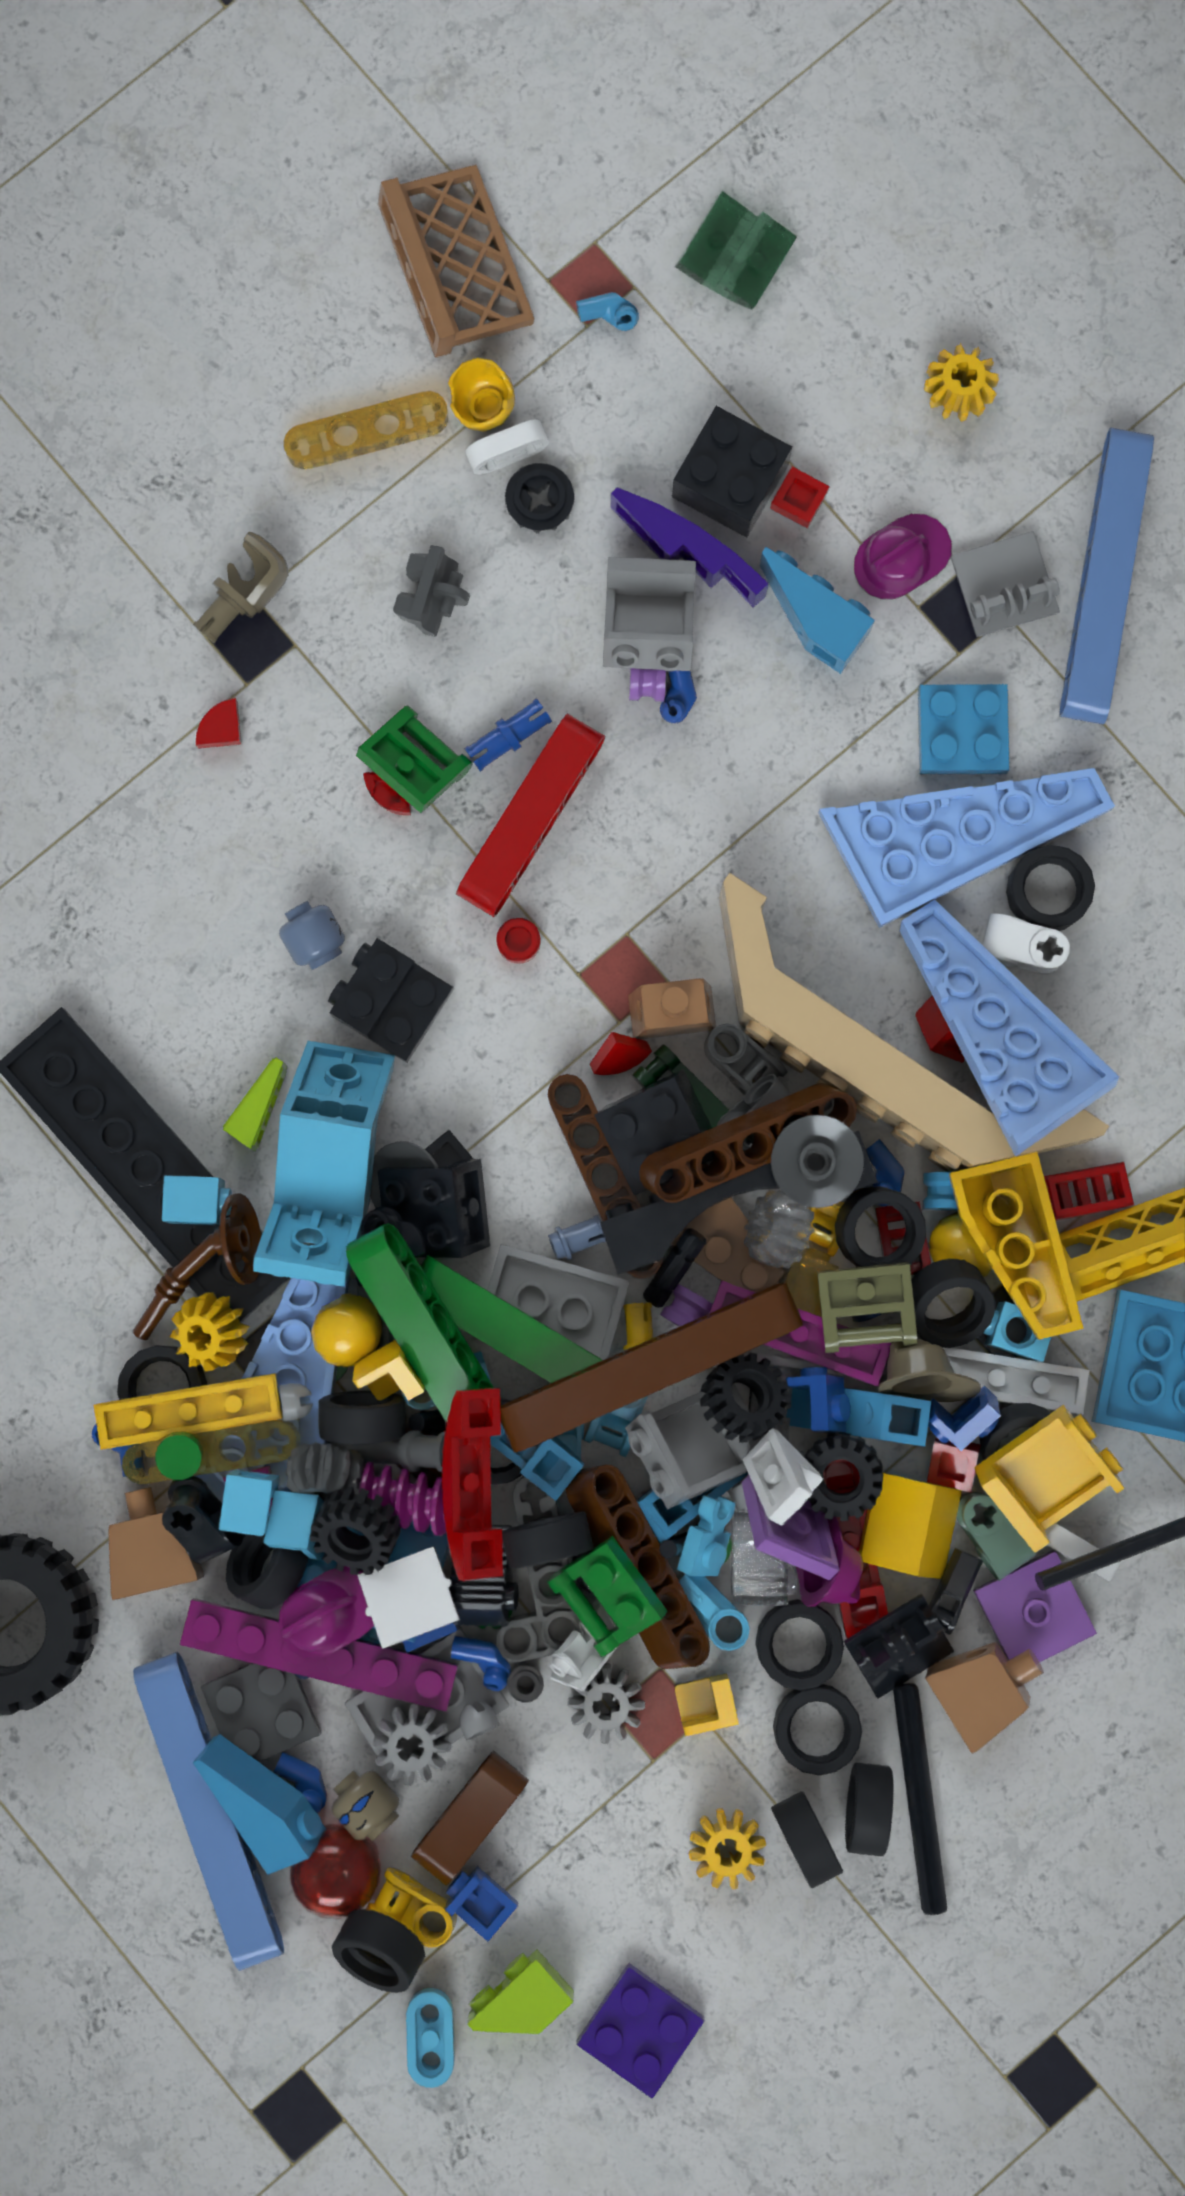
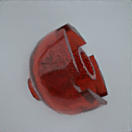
M338 1822V1824L325 1825L326 1830L323 1831L318 1841V1846L309 1859L290 1866L289 1879L295 1898L306 1911L324 1919H342L347 1917L350 1912L362 1909L372 1900L381 1880V1862L375 1842H372L369 1837L356 1840Z

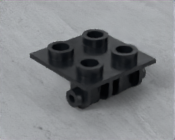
M922 1593L843 1641L877 1699L892 1691L894 1686L905 1683L955 1652L943 1632L944 1629L941 1623L931 1611Z

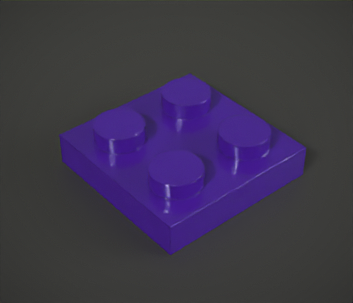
M628 1963L578 2037L576 2045L653 2099L705 2019L702 2014Z

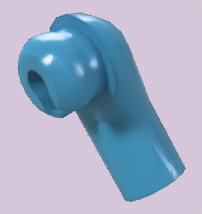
M615 292L576 301L580 322L602 318L621 331H629L637 325L639 320L637 308Z

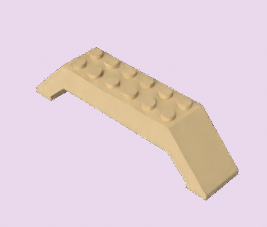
M729 872L722 884L719 903L738 1021L741 1026L746 1028L744 1032L759 1046L765 1048L767 1044H770L783 1053L780 1060L799 1073L807 1069L820 1079L817 1084H829L849 1094L857 1103V1112L874 1123L880 1118L894 1128L891 1134L896 1139L911 1148L915 1144H919L931 1153L928 1159L946 1172H951L953 1169L960 1171L1014 1158L1015 1155L992 1112L775 968L762 914L767 897ZM1083 1109L1018 1156L1034 1152L1040 1154L1087 1143L1103 1136L1109 1125Z

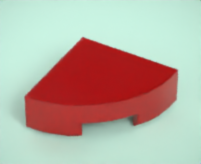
M236 698L218 703L204 715L196 733V746L198 749L241 745L239 710Z
M363 773L366 787L371 797L379 806L394 814L411 816L410 804L376 773Z
M611 1032L590 1062V1066L596 1075L619 1074L639 1065L651 1054L652 1050L648 1041Z

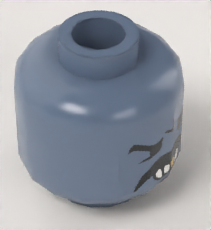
M306 901L285 913L288 922L280 928L279 936L297 965H309L311 970L342 954L340 946L345 941V934L328 906L318 905L312 908L309 902Z

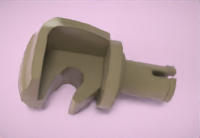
M249 531L246 534L242 546L253 561L254 578L250 581L242 580L235 565L229 563L227 565L229 584L218 576L213 582V585L218 589L216 592L219 595L218 598L199 620L193 624L213 643L217 641V638L238 614L242 616L246 614L252 618L256 613H260L286 583L289 576L287 562L282 554L271 543Z

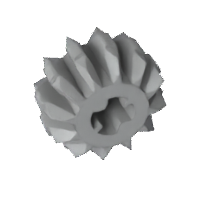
M610 1663L603 1665V1678L598 1679L596 1675L584 1691L575 1689V1691L583 1696H572L567 1701L568 1707L583 1709L571 1717L572 1724L574 1726L580 1725L588 1720L589 1723L584 1729L583 1736L590 1739L597 1728L601 1729L602 1744L609 1743V1730L615 1729L620 1740L626 1739L627 1733L622 1723L626 1722L635 1728L640 1725V1719L629 1712V1710L640 1711L645 1709L644 1700L629 1698L641 1690L640 1682H632L624 1687L623 1685L629 1676V1670L622 1668L616 1679L611 1678L612 1667ZM602 1693H611L612 1701L619 1700V1705L611 1706L609 1714L601 1713V1707L597 1706L595 1708L593 1705L594 1701H601Z
M418 1704L410 1706L408 1719H406L400 1707L394 1708L391 1713L395 1724L385 1719H381L378 1724L380 1731L387 1736L374 1737L372 1740L373 1747L387 1750L376 1757V1765L383 1766L391 1761L393 1765L387 1774V1778L394 1780L399 1770L405 1771L404 1782L407 1786L413 1784L415 1771H418L425 1783L429 1782L432 1779L429 1765L438 1770H443L446 1765V1761L437 1753H446L451 1750V1742L436 1739L448 1731L447 1724L442 1723L432 1728L430 1724L434 1721L437 1712L430 1709L424 1720L418 1718L420 1710ZM413 1735H416L421 1739L418 1747H424V1750L421 1752L414 1749L411 1754H408L403 1750L405 1742H400V1738L403 1737L409 1740Z

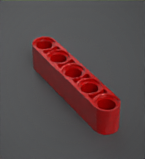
M568 713L563 717L461 880L456 891L457 896L492 917L499 913L600 751L606 738L605 735Z

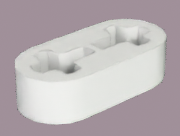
M535 419L484 437L471 444L466 449L465 454L474 474L480 475L539 453L548 446L549 440L541 421Z
M1057 1523L1045 1530L1050 1542L1047 1546L1070 1560L1099 1549ZM1121 1562L1114 1563L1092 1573L1110 1582Z

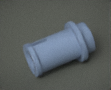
M598 1215L562 1230L560 1226L555 1227V1232L549 1234L548 1238L557 1260L564 1257L567 1261L571 1260V1254L606 1242L600 1227V1222L602 1221Z

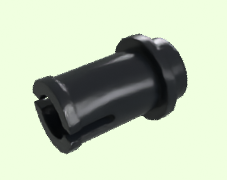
M529 1663L521 1664L510 1673L507 1681L508 1690L515 1700L523 1703L532 1702L541 1695L544 1680L540 1671L534 1665ZM522 1676H529L533 1679L534 1683L530 1687L518 1686V1679Z

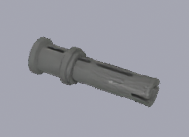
M412 1430L403 1434L400 1439L384 1443L353 1445L328 1442L327 1444L346 1446L349 1450H356L361 1454L364 1463L370 1461L377 1464H400L402 1468L408 1469L409 1472H417L422 1468H437L442 1473L445 1432H441L438 1436L424 1435L419 1430Z

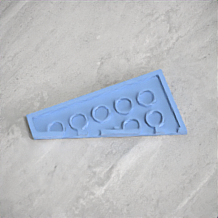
M1095 768L1043 775L1040 778L1015 782L1013 780L996 782L995 785L975 788L970 786L909 795L901 799L881 802H862L858 805L841 808L819 809L818 813L880 928L1111 811L1115 805Z
M935 899L902 920L900 933L1015 1157L1116 1087L1119 1076Z
M351 1267L345 1287L332 1284L324 1285L296 1278L290 1279L282 1295L283 1298L270 1324H268L261 1338L262 1341L242 1379L276 1373L278 1388L279 1385L291 1383L306 1386L312 1395L300 1397V1404L311 1403L313 1407L310 1413L298 1420L284 1421L282 1418L217 1431L208 1451L203 1456L202 1463L195 1477L202 1479L221 1503H223L225 1489L223 1478L235 1469L249 1471L270 1465L272 1475L280 1476L278 1491L291 1492L287 1487L288 1476H286L287 1462L290 1461L291 1450L296 1449L297 1446L302 1444L312 1445L315 1442L327 1444V1441L321 1439L319 1435L318 1400L326 1395L334 1394L337 1367L327 1363L314 1349L311 1329L316 1315L324 1305L348 1293Z

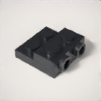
M376 938L372 946L365 942L356 953L352 965L357 970L350 981L347 983L340 980L333 989L328 999V1003L333 1005L329 1013L333 1018L408 1063L454 988L417 965L408 956Z

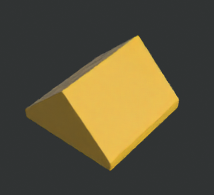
M883 1473L880 1497L876 1499L875 1505L871 1510L868 1509L859 1547V1553L862 1556L863 1562L917 1577L941 1579L946 1569L962 1490Z

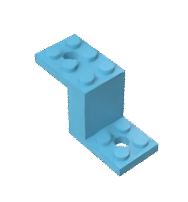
M307 1041L280 1113L274 1203L254 1256L253 1271L277 1277H290L314 1281L324 1285L332 1284L345 1287L351 1267L346 1255V1247L350 1242L360 1238L361 1223L369 1208L377 1122L394 1069L395 1055ZM303 1243H313L316 1245H304Z

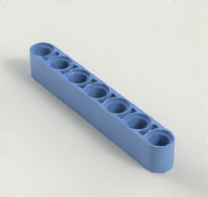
M1110 427L1105 439L1059 715L1063 718L1103 725L1109 714L1154 445V436L1150 434Z
M175 1652L134 1668L133 1676L140 1700L236 1968L241 1971L283 1955L285 1950L282 1935L253 1853L192 1763L212 1738L182 1656L179 1652Z

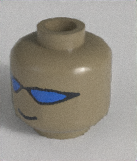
M352 1771L333 1789L339 1797L332 1804V1813L356 1840L369 1837L373 1842L399 1817L395 1812L399 1805L398 1796L375 1771H368L360 1777L355 1771Z

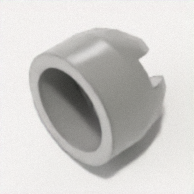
M297 1383L279 1385L284 1421L298 1420L310 1413L313 1404H300V1397L312 1395L306 1386Z
M475 1701L472 1706L466 1705L459 1718L466 1740L480 1736L500 1725L491 1706L482 1701Z

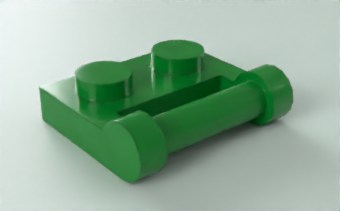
M406 705L359 746L356 757L419 813H422L455 782L460 781L471 769L473 762L464 754L458 756L417 719L418 713ZM406 732L446 768L442 770L402 733Z
M613 1536L557 1571L546 1581L554 1593L560 1592L595 1640L593 1646L601 1657L609 1654L623 1642L655 1624L667 1613V1609ZM580 1576L617 1625L615 1628L610 1630L574 1580Z

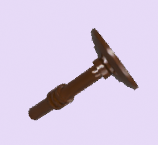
M241 1193L229 1195L222 1207L219 1228H216L213 1234L208 1235L174 1268H167L164 1276H162L154 1289L155 1297L133 1329V1334L137 1338L145 1341L149 1339L169 1306L176 1304L180 1296L185 1292V1288L190 1284L189 1278L216 1253L223 1255L232 1277L238 1283L251 1284L257 1279L259 1272L253 1271L254 1256L262 1236L256 1212L245 1195ZM232 1206L230 1217L226 1218L227 1211ZM242 1259L246 1264L242 1272L239 1273L236 1263Z

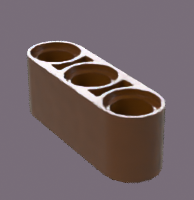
M492 1751L419 1842L410 1857L447 1886L521 1794L529 1779L499 1754Z

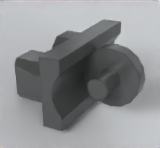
M431 545L428 553L410 554L406 566V576L414 582H419L416 594L406 592L398 594L393 608L394 613L399 618L414 624L425 635L437 637L442 617H451L454 605L466 606L470 599V594L460 588L463 575L456 572L459 564L445 555L443 547Z

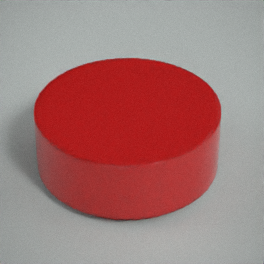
M513 918L503 923L499 928L496 942L500 954L507 961L521 964L532 960L537 955L541 945L539 930L531 921L524 918Z

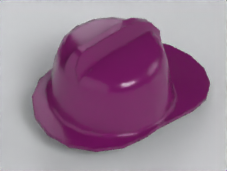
M925 514L903 516L869 536L859 546L854 558V574L859 585L869 595L879 599H897L937 576L947 566L952 554V541L947 529L937 519Z
M833 1517L832 1520L827 1519L839 1565V1572L831 1580H828L795 1566L800 1585L801 1601L807 1607L816 1606L820 1602L830 1604L847 1602L852 1604L860 1599V1577L863 1570V1559L861 1554L843 1539L837 1517Z
M346 1566L342 1572L335 1568L330 1569L299 1586L288 1597L280 1609L279 1628L282 1639L292 1652L302 1658L319 1659L359 1639L374 1627L372 1617L365 1614L368 1605L358 1575L350 1574V1567Z

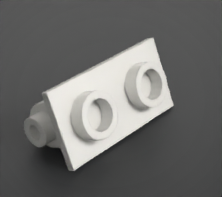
M596 1599L593 1603V1608L610 1630L615 1628L617 1625L598 1599ZM580 1621L579 1624L585 1633L581 1635L580 1632L573 1630L560 1648L552 1654L554 1661L550 1664V1668L554 1672L550 1678L553 1681L584 1691L616 1649L601 1657L593 1646L595 1640Z

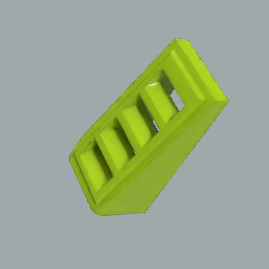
M277 1057L275 1059L272 1058L223 1125L225 1132L254 1152H256L260 1145L287 1073L288 1066Z

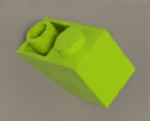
M538 1949L529 1957L521 1953L505 1968L503 1973L506 1978L494 1989L490 1985L485 1986L470 2001L469 2006L472 2010L469 2012L467 2025L473 2031L540 2034L574 2002V1990Z

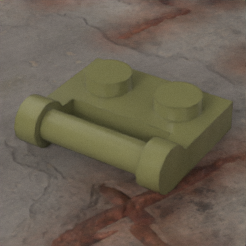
M909 1262L817 1271L825 1353L839 1352V1347L900 1341L903 1342V1346L917 1345ZM900 1311V1323L837 1329L836 1317Z

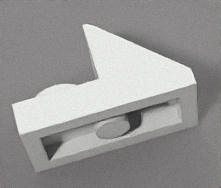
M774 1428L742 1459L768 1519L781 1526L803 1506L804 1502L812 1495V1491L823 1480L820 1473Z

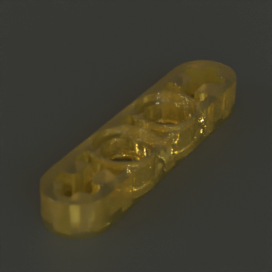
M422 391L297 425L286 433L283 440L284 450L289 462L294 467L302 470L316 468L435 436L441 433L447 426L449 420L448 408L440 394L433 391ZM426 405H431L432 410L437 411L435 413V420L432 422H427L425 416H420L423 414V407ZM408 409L413 425L409 429H407L406 417L403 412ZM383 415H392L399 420L400 424L394 433L384 435L376 430V421ZM342 426L353 427L358 433L355 442L349 446H342L334 441L333 436L336 430ZM325 432L330 450L324 451L319 433ZM306 439L308 444L311 445L309 447L310 454L302 456L299 450H294L299 447V440Z
M278 1419L192 1434L199 1440L203 1448L202 1463L193 1476L286 1460L291 1457V1450L296 1449L300 1445L298 1429L293 1423ZM274 1428H279L281 1435L289 1436L290 1442L282 1447L283 1453H278L276 1446H265L258 1449L261 1457L255 1458L256 1443L251 1431H257L256 1440L267 1439L274 1435ZM229 1435H236L245 1443L246 1452L238 1461L227 1459L222 1452L223 1440ZM162 1440L138 1443L131 1446L125 1452L122 1459V1468L130 1481L137 1484H149L172 1480L165 1477L159 1471L157 1465L148 1469V1475H145L143 1468H135L134 1460L141 1457V1450H145L146 1457H155L156 1450Z

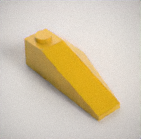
M1038 1152L949 1173L960 1219L1037 1339L1040 1340L1084 1329Z

